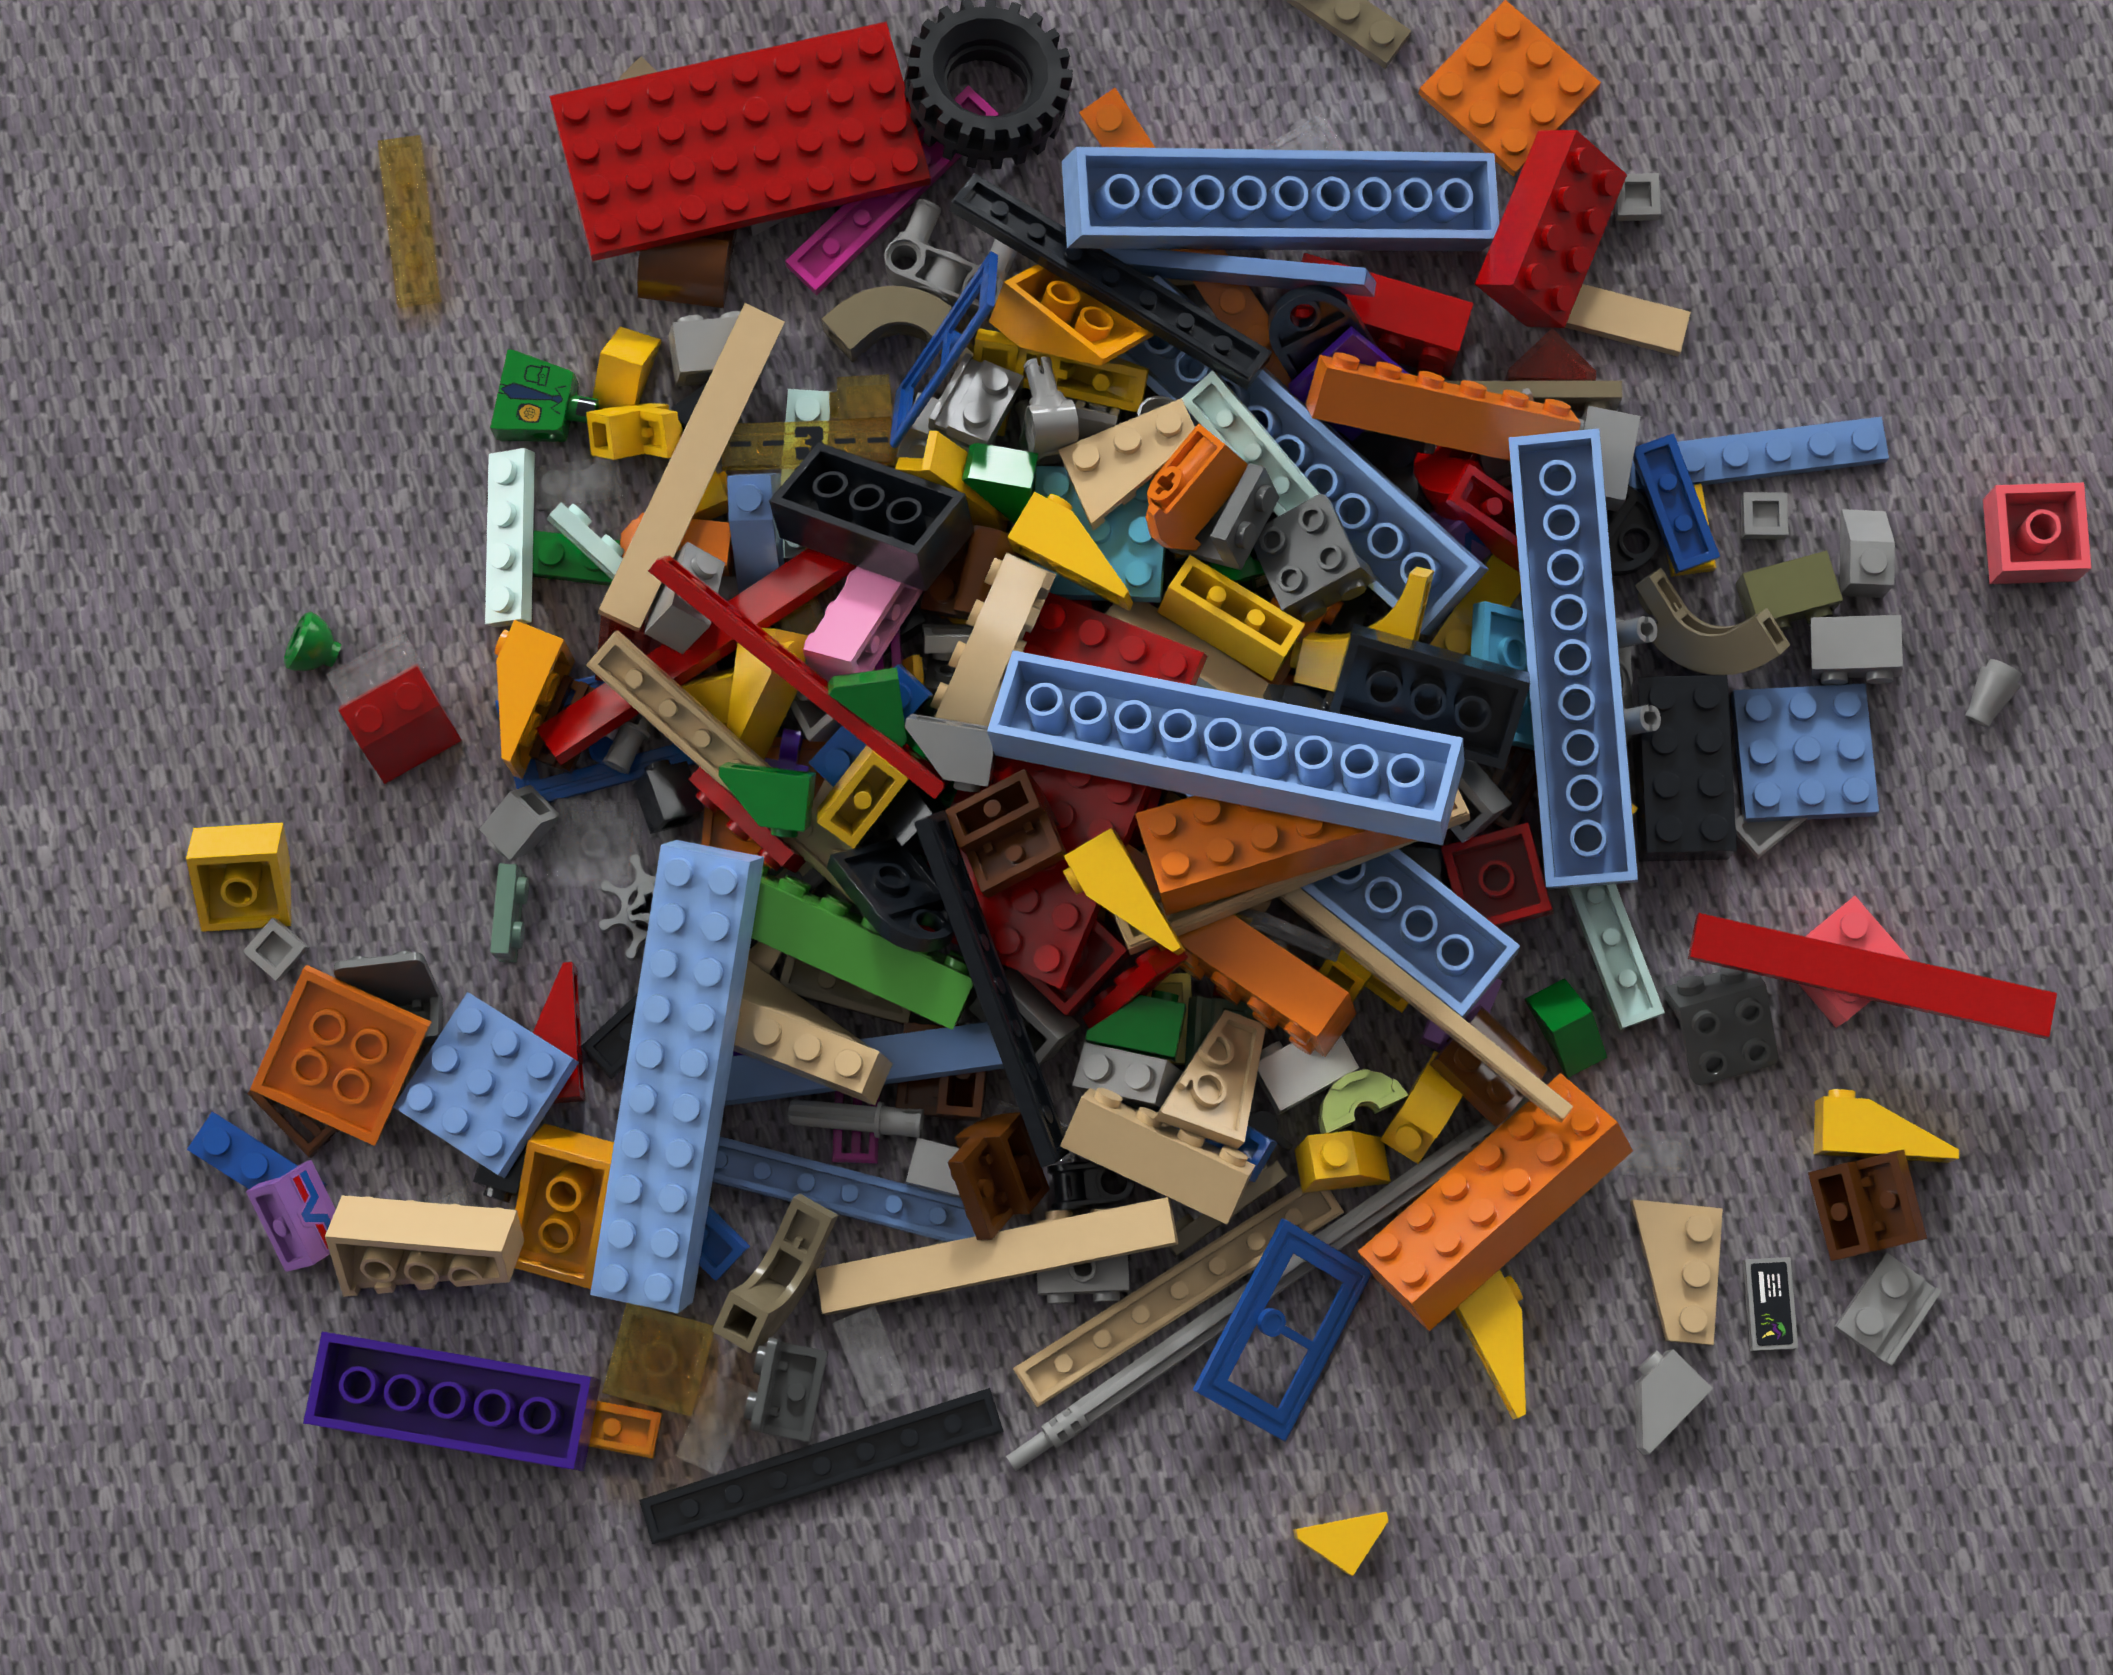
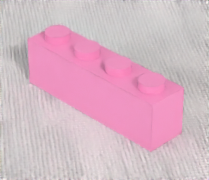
M857 566L856 569L848 574L845 586L835 601L829 603L824 618L814 633L809 634L805 641L803 653L808 666L828 682L833 676L873 671L923 590Z

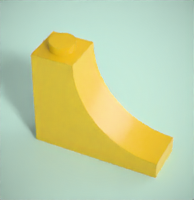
M1421 567L1413 569L1396 605L1385 617L1368 626V628L1419 641L1434 570ZM1310 632L1303 638L1302 643L1296 642L1290 660V668L1296 669L1294 682L1333 692L1351 632L1343 634Z

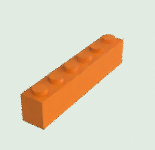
M1335 352L1333 357L1319 355L1305 404L1311 417L1314 419L1510 461L1508 437L1578 431L1581 425L1576 415L1570 410L1571 406L1559 400L1545 399L1544 404L1529 401L1527 395L1518 391L1506 389L1503 390L1502 394L1488 392L1484 385L1477 382L1462 380L1460 385L1444 382V377L1432 372L1420 371L1418 376L1402 373V368L1391 363L1377 362L1376 366L1359 363L1360 360L1355 356Z

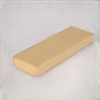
M1582 284L1565 328L1678 357L1681 353L1691 312Z

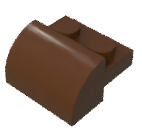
M737 229L639 251L637 272L638 298L724 308L731 275L730 263Z
M974 525L972 535L928 590L924 592L920 609L930 615L968 620L976 599L985 602L992 587L984 583L994 558L1003 561L1006 553H1010L1028 562L1030 559L1013 551L1007 538L1009 533L986 526Z
M1026 769L945 810L959 848L967 854L980 890L987 898L1065 859L1064 856L1067 854L1056 828L1059 826L1055 814L1039 785Z
M1480 1005L1465 1018L1468 1023L1540 1080L1543 1078L1547 1067L1487 1010ZM1449 1037L1446 1041L1447 1044L1430 1065L1447 1082L1462 1093L1463 1097L1487 1120L1497 1127L1505 1121L1523 1099L1524 1095L1452 1037Z
M904 1022L903 1033L947 1027ZM988 1071L900 1082L897 1087L895 1108L924 1109L925 1116L939 1117L946 1120H983Z
M1021 1112L1004 1113L988 1117L967 1127L955 1137L959 1150L947 1162L952 1179L955 1181L965 1207L966 1216L970 1220L976 1239L992 1240L1014 1214H1029L1050 1190L1038 1161Z
M1904 1150L1892 1151L1808 1172L1830 1261L1886 1250L1927 1239Z

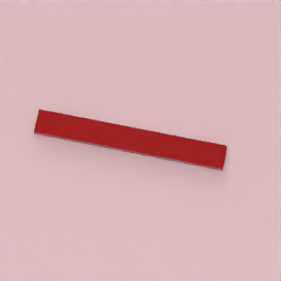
M807 548L728 602L760 628H769L846 577L857 566ZM711 622L710 627L683 654L662 644L646 656L681 686L736 650L737 642ZM603 683L535 729L561 766L638 715L639 712L609 685Z
M670 555L657 558L648 572L932 798L936 799L950 783L949 780H943L934 766L905 743L901 748L828 695V681Z
M1702 913L1696 915L1688 959L2042 1039H2047L2050 1036L2057 993Z

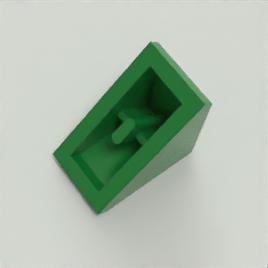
M974 443L969 446L962 481L1015 524L1034 493L1038 453Z
M897 668L838 675L830 679L827 683L828 695L901 748L907 742Z
M1565 978L1524 999L1566 1078L1607 1058L1593 1012Z

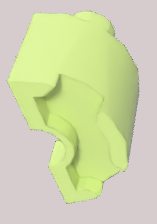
M1363 1069L1348 1073L1331 1086L1319 1106L1318 1124L1321 1134L1333 1133L1351 1126V1123L1355 1121L1354 1112L1357 1107H1368L1376 1114L1403 1101L1408 1096V1093L1396 1079H1392L1381 1072Z

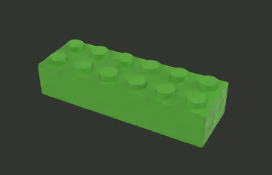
M763 863L752 939L949 1029H954L974 989L962 953L951 950L946 955L939 951L916 952L898 947L883 938L865 916L862 917L851 912L852 904L832 894H827L826 898L816 896L809 892L810 884L790 875H786L785 879H779L768 874L770 866Z

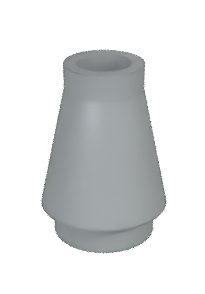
M1989 659L1986 667H1980L1970 706L1965 717L1981 726L1989 728L1993 719L2021 687L2018 682L2022 673L2001 661Z

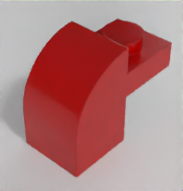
M1436 445L1433 454L1417 453L1414 461V475L1431 508L1441 517L1463 521L1447 504L1446 500L1466 464L1470 463L1484 473L1479 462L1475 461L1478 454Z

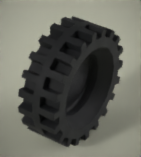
M961 0L960 11L953 13L948 5L939 9L937 23L927 19L922 24L920 38L914 36L904 80L906 102L909 101L911 107L910 117L914 125L916 124L917 128L921 126L925 128L923 142L928 147H931L936 142L944 146L942 157L950 161L956 153L968 157L966 166L976 168L978 159L990 160L992 170L1001 169L1003 159L1012 157L1017 166L1025 163L1029 149H1032L1039 155L1045 150L1047 138L1055 139L1059 132L1061 120L1064 119L1073 79V70L1067 69L1070 54L1067 48L1057 49L1060 35L1055 28L1046 33L1041 29L1042 16L1035 12L1028 19L1019 14L1021 4L1011 2L1009 10L997 8L996 0H986L985 7H974L972 0ZM974 60L993 61L1008 67L1021 78L1025 86L1026 97L1022 106L1014 112L1001 116H981L964 109L951 97L947 89V79L951 71L958 65Z

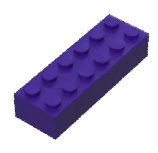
M322 1331L303 1424L584 1471L601 1380L591 1376Z

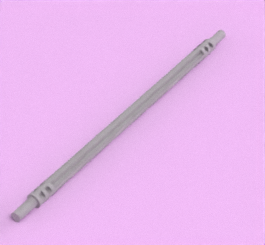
M1524 1096L1505 1121L1526 1104L1529 1099ZM1484 1117L1314 1237L1341 1251L1428 1190L1500 1125L1495 1127ZM1293 1254L1270 1299L1316 1267ZM1248 1283L1041 1426L1043 1431L1006 1456L1015 1471H1018L1053 1445L1056 1449L1222 1334Z

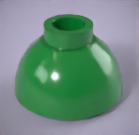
M310 611L303 614L293 631L284 655V664L287 669L303 672L314 670L322 665L331 668L337 659L341 643L334 641L331 629L320 616Z

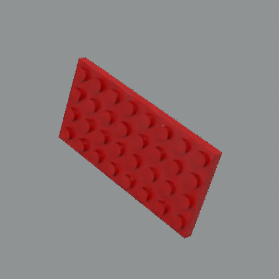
M887 21L549 96L592 262L930 185L931 175L916 124L914 125L910 117L911 107L909 101L906 102L905 84Z
M1050 592L1032 632H1025L1022 639L1027 641L1023 650L1024 653L1196 686L1208 657L1204 652ZM1001 756L996 757L993 782L988 786L990 787L1026 769L1039 785L1059 823V826L1056 828L1067 854L1110 828L1118 833L1123 844L1127 847L1137 824L1135 813L1142 812L1152 789L1150 786ZM981 786L980 792L988 787ZM957 790L951 807L979 792ZM959 848L1001 964L1065 991L1101 905L1087 897L1084 891L1079 894L1074 892L1063 872L1069 868L1065 859L987 898L980 890L967 854ZM919 925L924 930L935 932L928 926ZM954 936L951 942L959 945L956 936Z

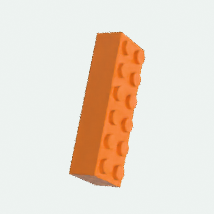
M1195 795L1135 813L1140 835L1166 916L1415 841L1413 839Z
M1128 844L1126 849L1152 894L1157 893L1158 889L1148 857ZM1104 908L1109 912L1106 916L1117 925L1113 913ZM1230 915L1178 936L1186 950L1184 952L1188 956V959L1180 965L1185 972L1197 980H1201L1204 975L1217 986L1215 991L1234 1005H1237L1242 1000L1253 1010L1251 1015L1271 1030H1274L1277 1025L1283 1028L1290 1035L1288 1040L1308 1055H1311L1315 1050L1326 1057L1357 1014L1348 991L1235 915ZM1158 944L1161 951L1167 949L1163 945Z
M1560 1073L1547 1084V1086L1573 1106L1572 1111L1562 1123L1556 1122L1529 1100L1357 1251L1374 1278L1428 1331H1431L1633 1152L1619 1123L1563 1074Z

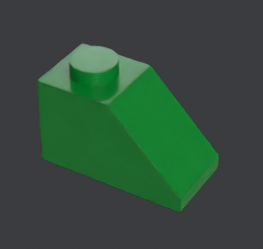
M726 762L719 767V777L758 826L771 828V835L794 838L798 837V831L805 832L811 826L816 772Z
M1152 990L1151 997L1138 996L1087 1030L1085 1040L1087 1043L1176 1062L1186 1014V1004L1178 1002L1179 995Z

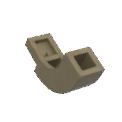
M882 286L852 295L834 307L821 320L824 333L853 363L872 345L886 337L908 335L919 338L928 344L952 307L940 298L919 289L905 286ZM969 342L953 365L952 369L956 371L965 353L971 354L973 359L974 346L971 342ZM942 348L938 353L940 356L942 354Z
M1662 568L1648 575L1635 585L1639 591L1638 600L1642 608L1649 615H1654L1657 620V637L1652 643L1668 658L1693 671L1710 675L1744 673L1778 657L1790 646V643L1768 608L1739 624L1715 626L1701 621L1688 610Z
M802 1194L794 1196L765 1257L753 1274L742 1285L729 1292L712 1332L749 1353L756 1351L759 1345L763 1346L769 1337H772L787 1320L814 1278L816 1269L819 1268L827 1252L823 1248L838 1214Z

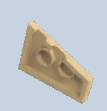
M1182 398L1058 449L1062 463L1093 531L1105 522L1104 517L1121 503L1125 505L1136 496V491L1156 475L1193 431L1195 426Z
M1224 1010L1217 1018L1154 1119L1238 1149L1245 1142L1266 1026L1255 1020Z
M1630 1200L1641 1238L1640 1243L1643 1255L1646 1258L1653 1285L1652 1290L1665 1341L1714 1345L1723 1208Z

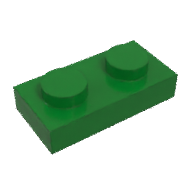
M533 530V577L611 585L612 579L563 534Z

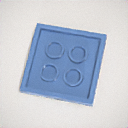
M1866 684L1733 690L1731 693L1741 809L1744 821L1749 823L1789 821L1793 818H1808L1807 820L1870 817L1876 816L1879 813Z
M467 992L393 1107L495 1174L505 1178L579 1062Z

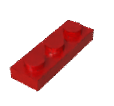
M700 766L689 778L699 789L695 795L696 798L714 813L720 808L730 818L726 823L727 827L745 842L751 837L761 847L757 853L758 856H763L764 861L774 870L778 871L782 866L796 873L806 862L804 857L794 851L780 837L771 835V828L758 826L742 804Z
M1157 945L1140 955L1135 960L1139 967L1135 965L1121 973L1114 979L1117 987L1115 985L1110 986L1092 999L1096 1006L1083 1017L1089 1029L1138 996L1148 995L1188 959L1186 953L1183 952L1176 955L1169 949L1161 951Z

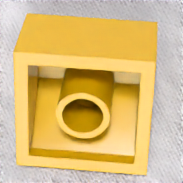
M267 823L193 828L186 862L201 932L263 928L271 918H277L285 926H291L290 856L284 824Z

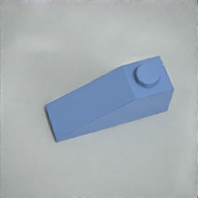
M781 473L735 474L727 476L729 527L739 593L784 564L783 539L779 537L769 500L781 487Z

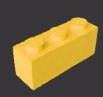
M1189 555L1168 586L1157 611L1270 681H1273L1293 650L1305 626L1301 621Z

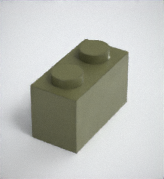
M1827 550L1742 573L1735 583L1746 620L1768 608L1782 632L1791 628L1790 622L1806 618L1807 624H1811V618L1832 617V611L1843 601Z

